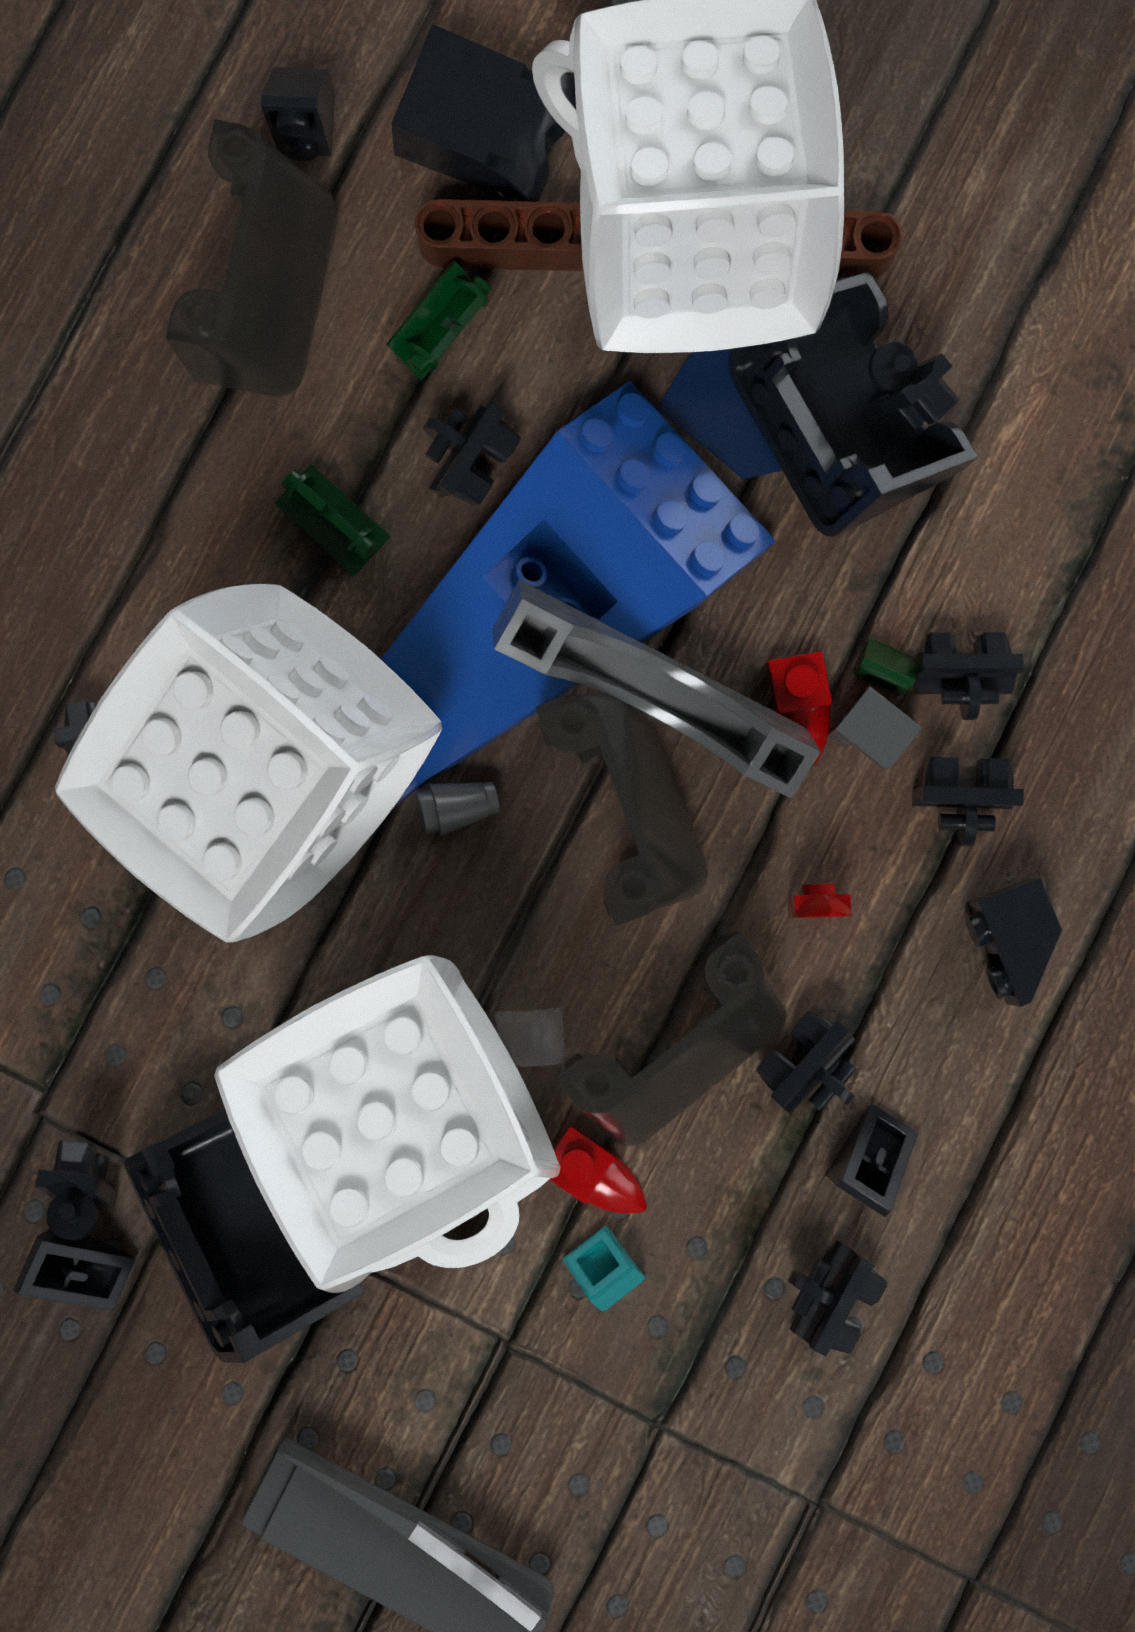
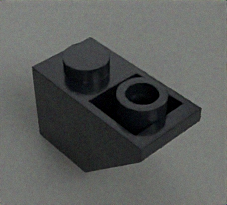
M273 67L261 94V108L278 154H285L287 157L299 161H310L317 156H332L335 94L328 69Z
M1041 877L1026 879L966 902L971 915L965 917L967 929L977 947L984 946L991 963V967L986 968L987 979L995 996L998 999L1005 998L1007 1005L1022 1007L1032 1002L1062 932Z

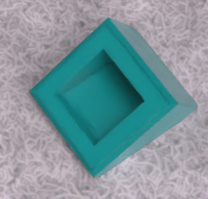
M606 1225L562 1258L589 1301L601 1311L610 1308L645 1280V1276Z

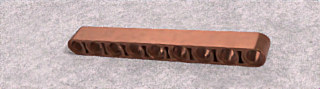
M438 199L424 204L416 214L414 223L420 253L433 266L448 268L454 260L461 268L584 271L581 246L580 203ZM844 210L842 251L837 278H849L869 271L873 278H877L887 271L900 247L902 239L901 226L894 217L880 211ZM437 227H447L454 231L452 236L444 241H435L428 237L429 233ZM493 228L503 229L508 233L504 240L496 243L487 242L482 238V235ZM549 229L555 230L562 235V238L553 244H544L536 239L538 233ZM867 238L876 239L883 245L885 251L881 253L870 252L864 248L861 240Z

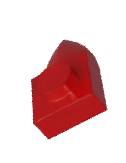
M819 651L769 660L766 666L775 712L809 730L821 752L813 764L815 765L823 753L828 739L830 706L832 705L823 652Z
M834 883L802 884V895L788 896L789 918L852 916L851 894H836Z
M570 1124L553 1148L558 1163L561 1166L559 1175L549 1180L584 1204L587 1202L599 1209L615 1213L631 1214L645 1212L647 1206L643 1192L630 1169L615 1154Z

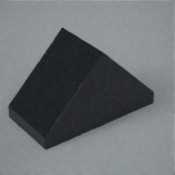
M871 1103L825 1176L837 1187L886 1217L892 1210L918 1133Z
M49 1229L36 1237L13 1290L18 1295L113 1311L136 1259L132 1255L90 1236L80 1240L67 1241L57 1237Z

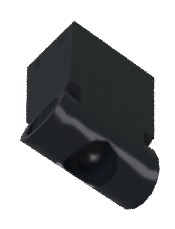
M434 24L430 28L391 123L395 156L483 190L489 188L501 201H539L550 173L547 152L566 132L555 121L543 104L534 84L532 70H529L524 63ZM564 73L561 76V88L569 102L576 109L575 78Z

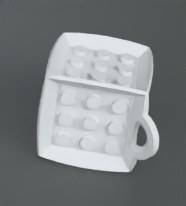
M639 0L581 13L574 21L570 42L565 40L550 42L534 58L532 74L534 84L543 104L555 121L572 136L575 158L581 169L580 223L582 261L589 312L597 346L605 351L703 352L773 343L816 333L826 316L834 292L840 266L844 229V152L839 93L830 45L817 1ZM567 72L574 73L576 109L569 102L561 88V76Z
M273 584L225 587L192 598L170 610L139 645L103 694L89 717L55 784V792L57 797L83 827L143 884L183 915L226 943L236 942L255 936L285 921L312 900L349 862L403 795L441 733L442 723L425 702L370 649L294 593L281 585Z
M426 955L368 978L313 1005L240 1050L219 1065L214 1075L237 1141L267 1206L316 1288L327 1292L339 1293L347 1291L362 1282L373 1272L395 1267L418 1256L432 1265L444 1268L467 1267L489 1259L507 1245L517 1229L519 1223V1207L517 1202L540 1188L550 1178L557 1177L561 1168L543 1122L510 1054L479 1002L464 982L458 968L450 960L442 957ZM485 1209H488V1222L478 1234L463 1240H452L442 1236Z

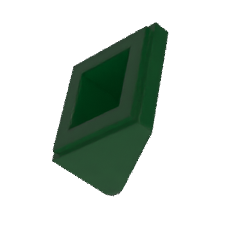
M870 638L861 652L853 673H855L854 676L899 696L912 688L916 679L918 662L914 657Z

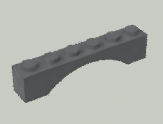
M518 580L492 627L495 650L545 675L590 687L646 712L695 740L743 775L789 798L793 797L821 753L809 730L802 725L521 580Z

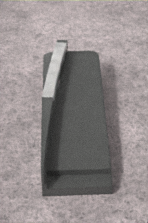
M286 1437L278 1447V1451L241 1523L242 1526L261 1535V1539L431 1632H543L547 1624L548 1614L552 1608L554 1586L545 1576ZM465 1551L500 1576L498 1580L465 1556Z

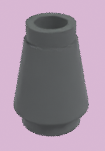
M492 781L486 783L428 784V790L415 793L419 819L425 835L437 833L439 837H442L485 819L489 815L500 812L496 788Z

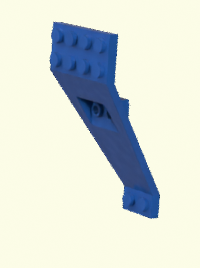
M631 381L556 432L381 658L425 702L442 723V731L393 809L411 794L579 685L565 679L545 675L494 649L492 627L518 580L643 643L698 607L765 553L776 541ZM522 572L528 573L534 581L527 580Z

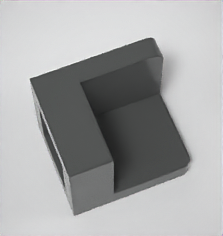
M870 686L858 696L828 736L844 749L853 745L880 768L887 770L894 765L921 731L922 727Z

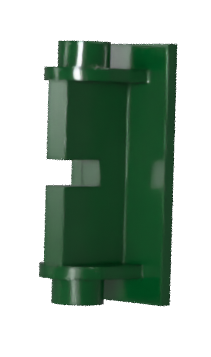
M453 260L386 345L422 381L431 369H437L439 366L437 361L477 311L489 304L487 296L492 291L491 287L478 276L471 279L461 266Z
M312 464L302 474L297 470H293L283 480L282 487L286 491L274 504L351 575L355 576L391 538L389 534Z

